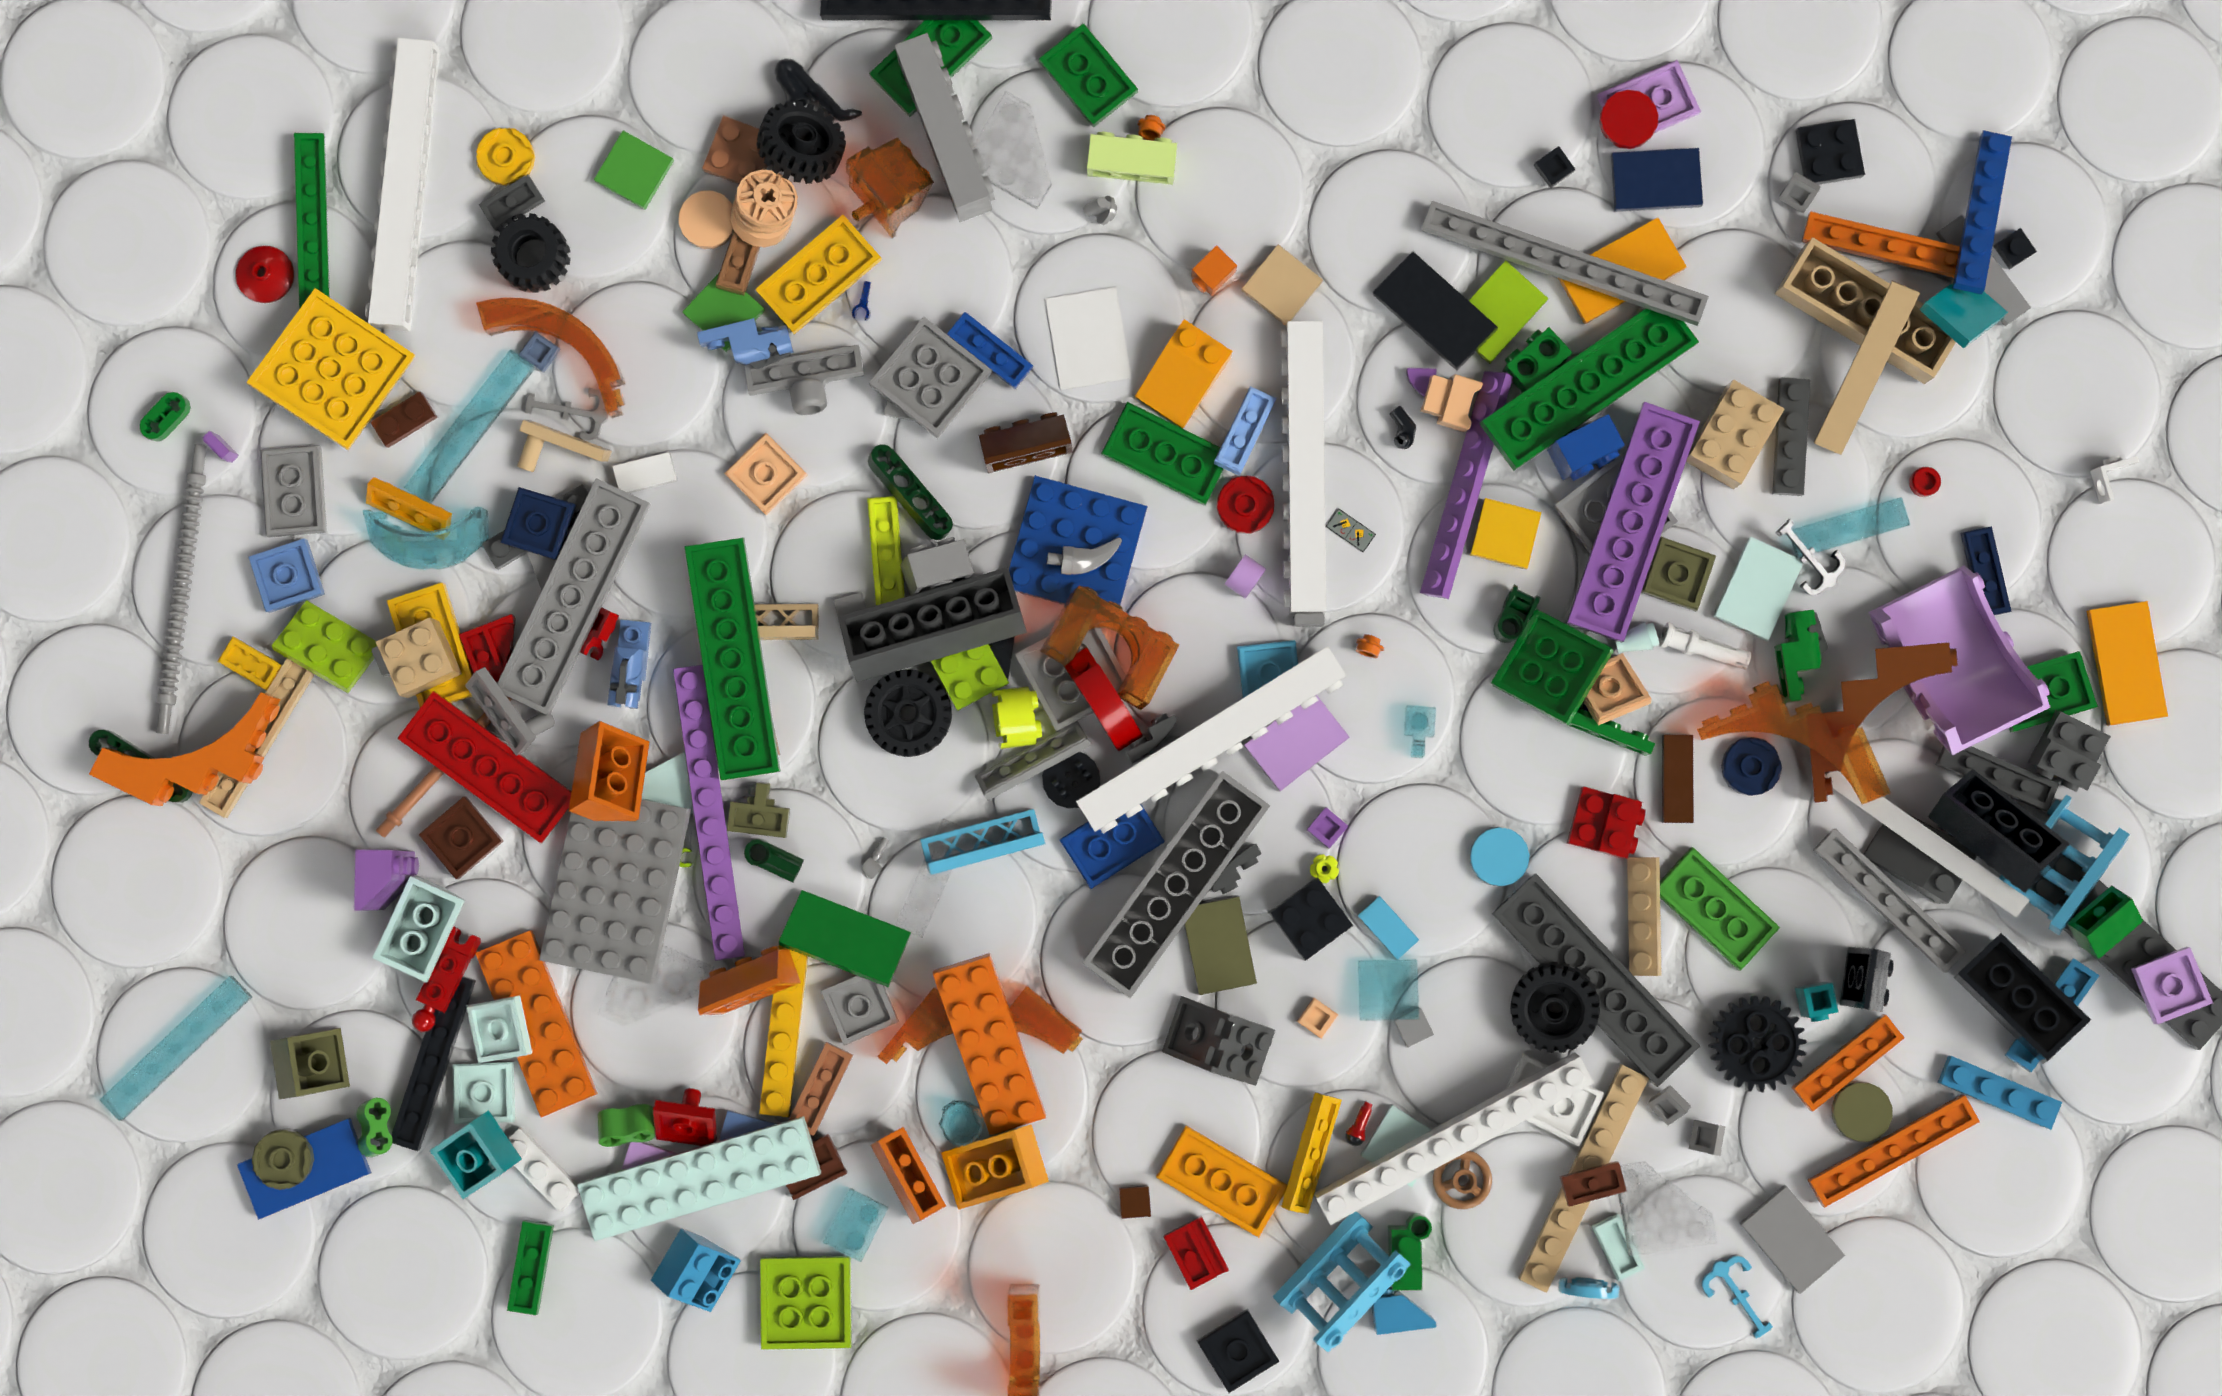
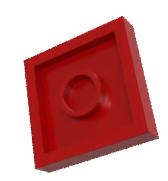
M693 1088L685 1089L682 1103L655 1100L653 1116L656 1140L697 1146L716 1142L715 1108L699 1106L701 1092Z

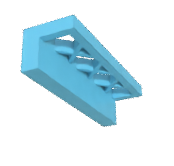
M1034 809L920 839L930 875L1045 844L1043 833L1039 830ZM1029 817L1033 833L1021 836L1012 831L1018 819ZM1012 821L1008 828L1002 825L1003 823ZM997 825L1006 830V833L1000 842L993 844L983 837L989 827ZM983 829L980 836L973 832L976 830ZM965 833L978 838L974 847L968 851L955 846L959 837ZM1010 833L1016 836V838L1006 840ZM955 836L952 843L945 840L947 838ZM940 840L950 846L944 857L932 860L928 843ZM981 841L988 844L978 848ZM953 848L960 852L950 855Z

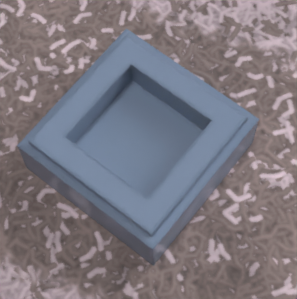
M535 331L519 353V356L542 372H545L561 349Z

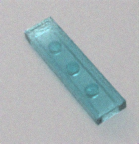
M1900 497L1792 529V531L1807 549L1813 547L1816 551L1815 553L1907 527L1911 524L1903 499ZM1791 541L1796 557L1800 558L1803 554Z

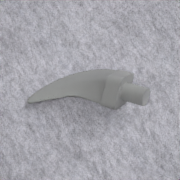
M1120 537L1094 549L1063 546L1062 554L1048 553L1047 564L1060 565L1061 574L1087 573L1108 561L1119 548L1122 539Z

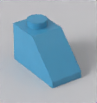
M1390 1287L1371 1306L1374 1330L1377 1335L1437 1327L1435 1319L1403 1293L1394 1291Z

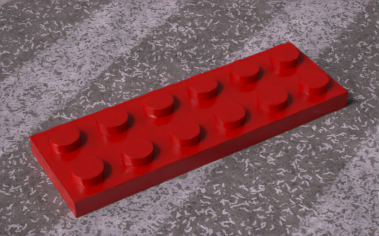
M436 691L430 694L397 738L541 844L569 809L571 790L522 754L516 756L507 743Z

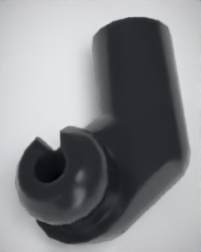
M1400 405L1389 414L1398 425L1394 443L1400 449H1408L1414 443L1416 424Z

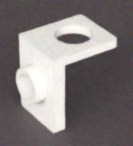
M2120 455L2103 460V466L2090 471L2100 504L2114 499L2107 472L2139 462L2138 456L2122 460ZM2101 482L2103 483V486H2104V489H2105V494H2104V492H2103V490H2102Z

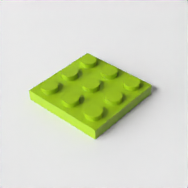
M851 1256L762 1257L760 1259L761 1350L852 1347Z

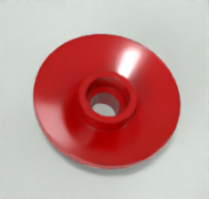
M258 246L249 250L241 257L236 268V282L239 289L247 298L258 303H272L281 299L289 292L294 281V268L291 260L284 252L272 246ZM264 267L266 273L264 276L259 277L257 272L260 268Z

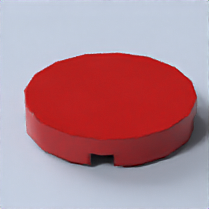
M1624 90L1615 93L1606 101L1600 112L1599 124L1602 134L1606 139L1608 138L1613 142V145L1619 148L1633 149L1642 146L1651 139L1658 127L1659 115L1656 105L1649 96L1640 91Z
M1241 476L1231 479L1222 487L1217 498V511L1220 520L1228 529L1236 533L1251 534L1260 531L1269 523L1274 513L1275 501L1272 490L1264 481L1254 476Z

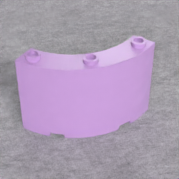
M1965 565L1869 612L1881 644H1887L1889 648L1950 642V649L1956 648L1958 666H1952V673L1924 678L1904 687L1924 720L1929 718L1932 720L1935 727V736L1952 755L2050 708L2047 699L2050 692L2046 683L2042 679L2038 680L2013 649L2014 643L2008 632L2002 631L1982 590L1985 588L1983 579L1977 572L1973 573Z

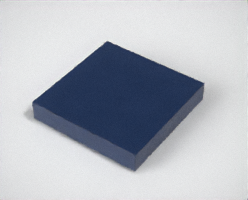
M518 487L501 543L557 560L563 548L576 505Z

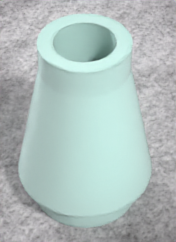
M1643 622L1628 630L1624 642L1615 641L1618 653L1653 650L1654 646L1660 645L1653 622L1649 624Z

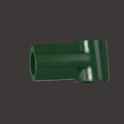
M763 839L750 841L744 850V856L751 865L765 869L794 883L804 862V859ZM756 844H761L766 849V857L761 861L755 860L751 855V849Z

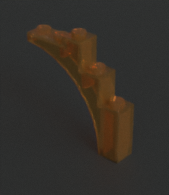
M1767 681L1753 687L1754 693L1748 695L1753 707L1748 708L1746 704L1729 710L1731 716L1720 720L1719 716L1716 715L1702 721L1703 727L1697 729L1701 740H1707L1727 733L1747 731L1772 733L1796 740L1817 751L1835 765L1851 784L1862 805L1891 794V790L1863 727L1856 729L1855 725L1851 724L1837 730L1839 736L1834 738L1820 705L1813 707L1810 702L1796 708V715L1791 716L1778 684L1771 686L1770 682Z

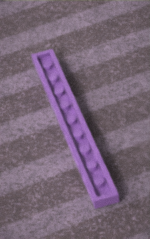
M703 665L675 668L673 673L715 961L745 956Z

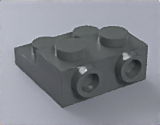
M2055 710L2028 762L2038 766L2035 771L2036 773L2051 780L2056 775L2063 779L2061 785L2075 792L2078 791L2079 787L2088 791L2101 767V764L2097 763L2111 736L2059 710Z

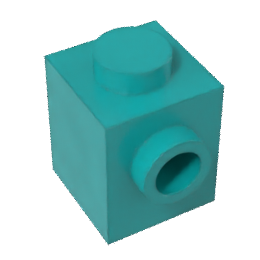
M1820 982L1795 987L1801 1017L1811 1018V1022L1829 1019L1828 1014L1839 1012L1833 983Z

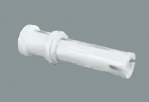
M1670 622L1666 623L1661 634L1660 647L1666 648L1669 646L1683 651V654L1687 656L1694 653L1734 665L1744 670L1749 665L1751 659V652L1706 639L1699 636V633L1695 630L1685 631L1673 627V623Z

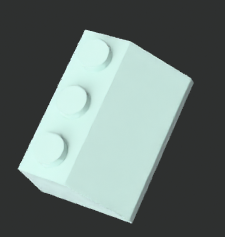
M410 876L373 955V959L424 982H428L465 900L448 889L422 877Z

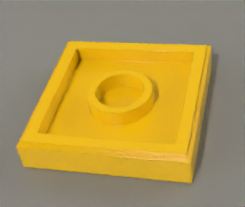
M1484 498L1470 555L1527 570L1542 512Z

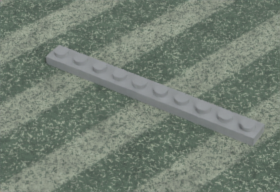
M1435 201L1431 202L1421 230L1698 326L1709 297Z

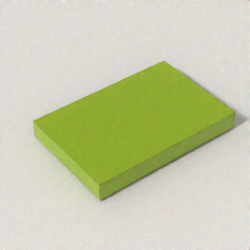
M1506 260L1469 300L1498 327V330L1476 351L1489 364L1549 299Z

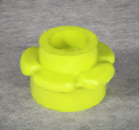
M1318 855L1313 859V864L1310 865V873L1313 877L1319 878L1322 883H1328L1329 880H1334L1338 876V862L1331 855ZM1326 866L1327 871H1322V867Z

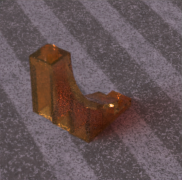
M1029 985L1025 987L1009 1007L1018 1032L1036 1037L1053 1046L1062 1054L1067 1049L1073 1052L1083 1040L1079 1036L1083 1029ZM936 986L879 1054L878 1058L885 1064H888L891 1060L897 1062L907 1050L904 1046L905 1042L919 1051L928 1044L953 1034Z

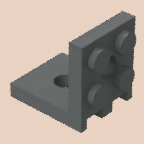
M1181 996L1162 1052L1209 1072L1256 1086L1271 1046L1275 1029L1230 1015ZM1198 1026V1035L1193 1040V1031ZM1245 1045V1050H1244L1243 1054L1241 1055V1050H1242L1243 1046Z

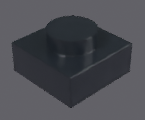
M1559 146L1534 164V167L1550 189L1576 170Z
M2021 228L1993 246L2009 270L2037 252Z

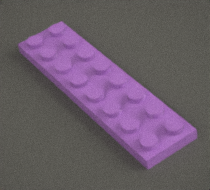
M1647 402L1642 403L1571 607L1567 624L1621 643L1624 642L1700 421Z

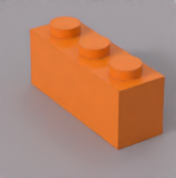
M904 1127L871 1145L912 1224L946 1207Z

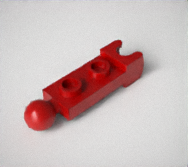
M453 926L429 981L424 982L416 998L417 1001L425 1004L423 1009L417 1010L412 1016V1025L417 1031L426 1032L433 1028L436 1021L435 1009L443 1013L446 1012L471 958L473 959L481 943V938L471 935L466 943L459 944L461 930Z

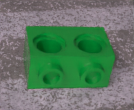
M1550 327L1543 333L1538 329L1526 340L1529 345L1520 352L1517 348L1504 360L1507 365L1502 372L1513 376V384L1522 393L1551 374L1573 353ZM1548 344L1553 350V355H1542L1539 345ZM1518 364H1528L1531 368V375H1522L1518 371Z

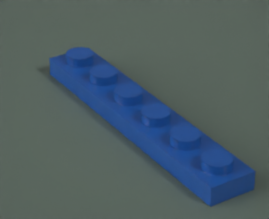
M1984 130L1980 135L1952 287L1954 289L1981 295L1985 290L2012 136Z

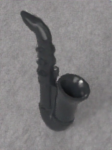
M785 58L776 64L774 71L776 80L786 95V101H792L794 106L797 101L803 102L804 107L808 105L810 100L805 95V93H808L812 101H818L819 106L839 121H850L862 115V111L843 110L807 74L804 67L795 60Z

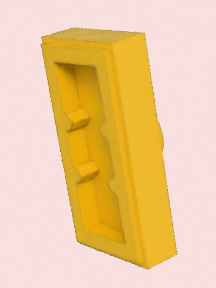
M233 636L217 661L265 690H268L282 667L281 663Z

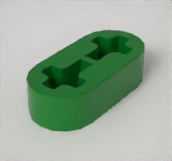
M167 393L142 418L139 426L140 432L152 441L164 440L188 416L191 408L190 402L179 393ZM173 400L179 402L180 410L178 412L172 410L170 403ZM152 422L158 424L160 429L158 433L152 431L150 426Z

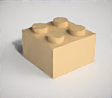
M427 618L376 641L399 696L410 698L462 674L440 622L433 618Z

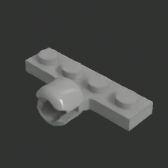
M859 345L786 357L759 370L755 369L751 364L744 365L747 389L750 396L789 390L793 410L800 415H813L826 408V383L864 376Z

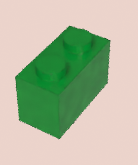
M2110 886L2072 918L2067 925L2078 945L2097 959H2100L2139 926L2143 919L2133 899L2114 886Z

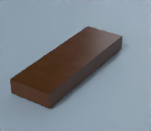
M1662 735V823H1694L1693 735Z

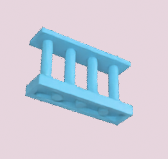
M2067 794L2062 801L2056 799L2047 812L2050 818L2045 825L2052 829L2058 820L2062 819L2100 843L2099 847L2103 851L2098 858L2093 856L2089 858L2069 845L2062 854L2083 867L2082 871L2086 874L2080 882L2076 880L2072 882L2052 868L2043 876L2066 891L2065 895L2069 898L2064 905L2057 904L2055 906L2031 889L2024 893L2018 887L2012 885L2004 876L2001 875L1999 877L2002 881L2027 897L2030 904L2049 915L2048 919L2051 920L2049 930L2057 935H2060L2125 845L2130 835L2121 828H2118L2114 835L2110 832L2106 834L2067 809L2071 802V797Z
M1357 1211L1349 1215L1273 1296L1291 1314L1298 1309L1319 1331L1313 1340L1327 1352L1341 1343L1343 1336L1395 1281L1402 1278L1406 1269L1411 1265L1396 1250L1389 1256L1368 1235L1373 1226ZM1359 1243L1381 1264L1370 1278L1347 1257ZM1338 1265L1360 1286L1359 1290L1349 1300L1327 1279V1276ZM1317 1287L1340 1309L1328 1323L1306 1301Z

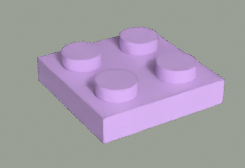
M2184 947L2131 968L2153 1024L2166 1022L2213 1003L2190 947Z

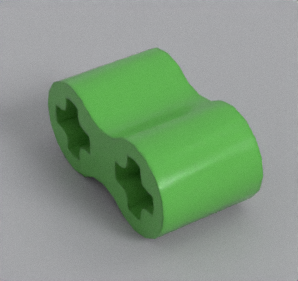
M383 1098L370 1099L362 1103L357 1109V1120L362 1128V1133L358 1140V1148L366 1157L384 1154L392 1146V1135L387 1128L391 1108L389 1103ZM372 1108L373 1111H378V1116L375 1117L373 1114H369V1109ZM374 1138V1140L379 1141L380 1146L371 1145V1139Z
M636 1104L623 1109L611 1108L602 1110L597 1114L598 1142L602 1146L615 1147L628 1142H647L655 1137L653 1107L651 1105Z

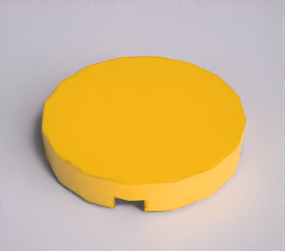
M493 129L483 136L477 146V166L482 174L494 184L510 186L527 174L529 175L534 167V148L528 138L516 129Z

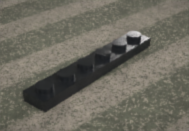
M463 976L446 1012L443 1013L437 1009L434 1011L435 1025L432 1029L425 1032L391 1134L393 1144L415 1151L421 1149L467 1009L466 1005L469 1003L476 982L474 979Z

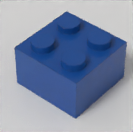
M1607 414L1556 440L1547 451L1562 480L1564 481L1571 477L1573 481H1576L1589 474V471L1594 469L1593 465L1597 464L1601 468L1614 461L1615 458L1620 456L1618 451L1625 444L1611 417Z

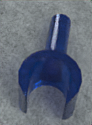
M864 281L859 304L852 310L854 319L857 318V311L860 308L866 310L865 321L870 319L871 311L867 307L871 286L869 281Z

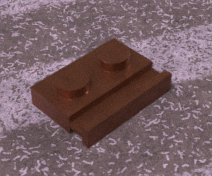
M829 1134L812 1142L821 1174L786 1185L793 1200L847 1174V1170Z

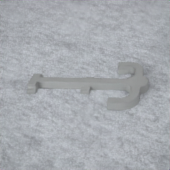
M589 388L588 390L589 398L598 396L600 399L598 409H595L593 412L571 408L572 402L568 401L565 402V406L534 401L535 394L529 393L527 397L525 413L531 414L532 408L535 407L562 412L563 419H569V414L592 418L595 421L593 432L587 434L582 431L580 432L579 439H596L601 432L602 424L608 420V414L605 411L606 397L597 389Z

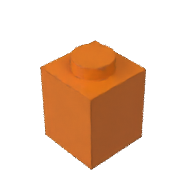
M1216 245L1192 269L1191 276L1194 278L1192 283L1202 293L1207 291L1212 296L1236 273L1237 264Z

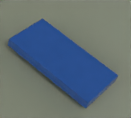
M351 1118L304 1136L313 1148L314 1163L307 1178L295 1187L278 1190L266 1186L262 1183L263 1181L260 1180L259 1176H256L253 1170L252 1158L237 1164L258 1220L372 1173L366 1157L359 1151V1139Z

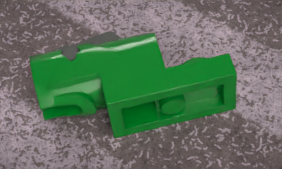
M1814 610L1798 611L1784 615L1785 639H1788L1789 642L1774 646L1783 704L1802 700L1801 695L1804 694V683L1802 678L1798 677V672L1819 669L1822 661L1821 654L1828 649L1818 615Z

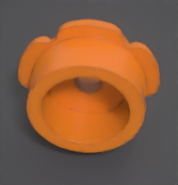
M1147 115L1145 118L1139 119L1137 123L1139 126V136L1146 140L1154 141L1155 138H1160L1166 129L1161 119L1155 115Z
M1365 634L1363 638H1358L1356 641L1358 644L1356 652L1370 658H1378L1380 651H1384V647L1380 645L1381 640L1372 635Z

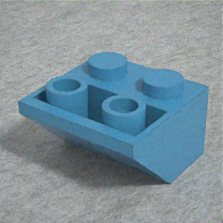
M681 1228L651 1281L667 1297L711 1312L741 1260L703 1236Z

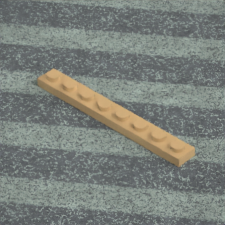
M1620 1064L1568 1174L1609 1163L1646 1086L1648 1077ZM1561 1187L1519 1275L1521 1281L1546 1293L1548 1292L1590 1201L1569 1207L1567 1206L1563 1187Z

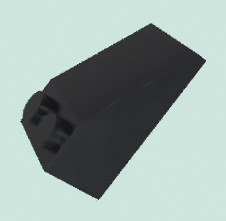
M1848 947L1840 1005L1883 1012V1006L1886 1007L1889 1001V990L1886 989L1887 978L1891 977L1893 972V960L1890 959L1891 953L1872 948Z

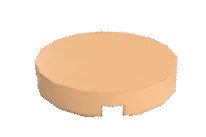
M700 191L692 194L683 202L679 211V226L684 237L702 249H715L727 243L734 231L731 224L732 203L723 194L715 191Z

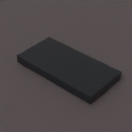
M1414 251L1373 291L1374 297L1456 371L1498 330V327Z

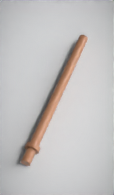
M485 712L477 720L485 728L491 723ZM434 766L396 809L386 814L387 818L376 831L385 838L396 825L399 827L403 823L402 818L437 782L444 772Z

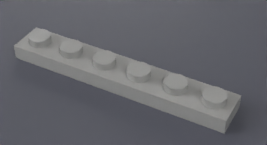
M1832 829L1813 849L1816 854L1942 972L1947 973L1965 954L1966 950L1837 829Z

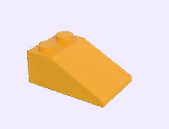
M1184 319L1165 346L1136 393L1135 398L1183 429L1230 361L1233 351Z
M1032 1124L941 1152L958 1210L1049 1182Z

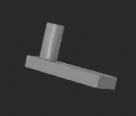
M485 667L477 670L465 685L516 756L527 750L535 740L536 735L552 728L555 724L553 716L544 713L524 721Z

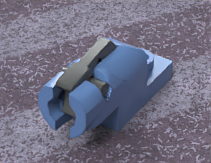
M754 318L697 332L701 347L707 346L708 350L719 349L725 346L724 342L730 341L735 362L745 365L751 364L757 370L789 357L791 353H794L786 325L762 327V331H758Z
M620 620L618 647L614 649L608 706L621 708V704H625V707L630 709H638L642 681L646 679L651 633L650 622Z

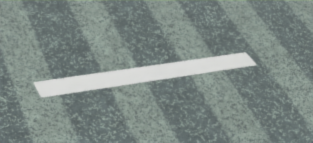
M1843 768L1842 771H1832L1826 775V778L1832 777L1833 789L2014 917H2017L2029 902L2027 897Z

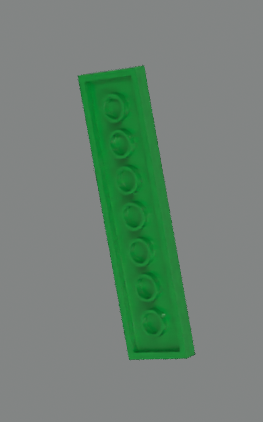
M1646 308L1482 420L1480 426L1512 470L1515 471L1550 447L1556 440L1579 427L1696 346L1699 341L1684 321Z
M745 538L684 546L720 780L780 772Z

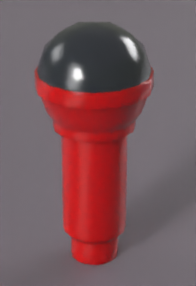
M1365 1101L1361 1106L1354 1125L1346 1131L1345 1137L1349 1144L1359 1146L1365 1141L1366 1130L1364 1129L1372 1112L1373 1104Z

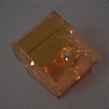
M898 137L874 150L868 146L846 161L849 187L864 204L852 211V217L858 222L872 213L890 237L894 238L900 224L919 211L934 183L930 173L913 157L911 150Z

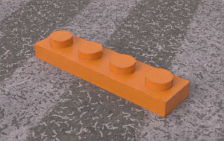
M1882 1014L1791 1088L1806 1107L1813 1112L1901 1042L1904 1036L1888 1016Z

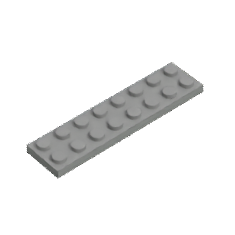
M597 478L595 479L497 683L507 697L550 716L651 505L649 502Z

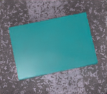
M1952 282L1926 301L1919 310L1962 348H1965L2001 321L2008 311L1985 291L1981 295L1952 288Z

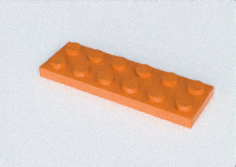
M533 930L476 952L475 954L493 999L518 995L521 997L532 1054L520 1056L517 1059L540 1117L598 1094L545 961L539 960L541 950Z
M987 953L933 970L936 986L989 1135L1045 1119L1046 1112L991 954Z

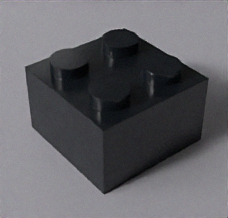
M1314 878L1268 912L1304 961L1308 960L1353 926L1319 878Z

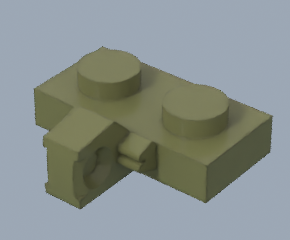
M757 782L755 797L748 796L747 803L730 802L727 831L787 838L790 808L774 807L775 799H769L770 783Z

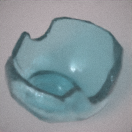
M956 1100L941 1109L943 1113L939 1126L945 1138L952 1144L967 1146L980 1138L984 1129V1118L980 1108L972 1102Z

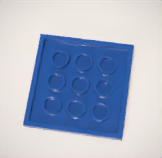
M1035 476L1009 567L1015 592L1117 619L1147 506ZM1120 537L1122 539L1114 555L1103 565L1090 572L1066 575L1061 574L1060 565L1047 564L1048 553L1062 554L1063 546L1094 549Z

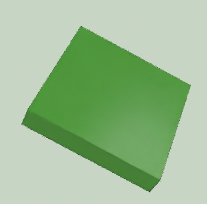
M623 130L594 181L646 210L672 166L674 159Z
M718 273L683 311L687 318L704 331L753 318L756 321L765 309L747 292L743 296L716 288ZM730 341L724 342L725 346L722 349L725 352L731 348Z

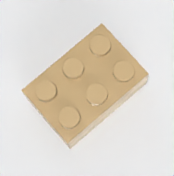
M1736 380L1731 381L1723 390L1693 442L1686 462L1730 488H1737L1743 483L1785 409Z

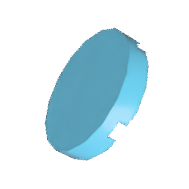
M1498 827L1486 830L1476 838L1470 852L1473 871L1479 879L1489 885L1505 886L1513 884L1524 875L1529 864L1530 855L1526 842L1511 829Z
M1579 1277L1572 1279V1283H1567V1278H1561L1558 1291L1578 1297L1614 1299L1619 1297L1620 1286L1612 1283L1611 1287H1607L1608 1282H1604V1280Z

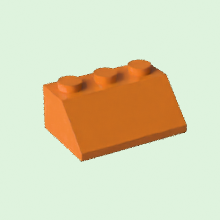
M602 721L581 732L569 811L593 821H637L640 813L649 741Z
M778 946L770 947L761 951L762 956L752 960V957H746L736 961V967L726 970V967L709 972L710 978L700 981L699 1015L725 1014L800 984L801 982L790 950L778 949Z

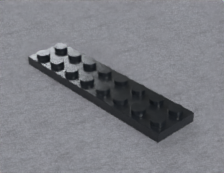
M821 0L820 16L822 20H1051L1052 0Z

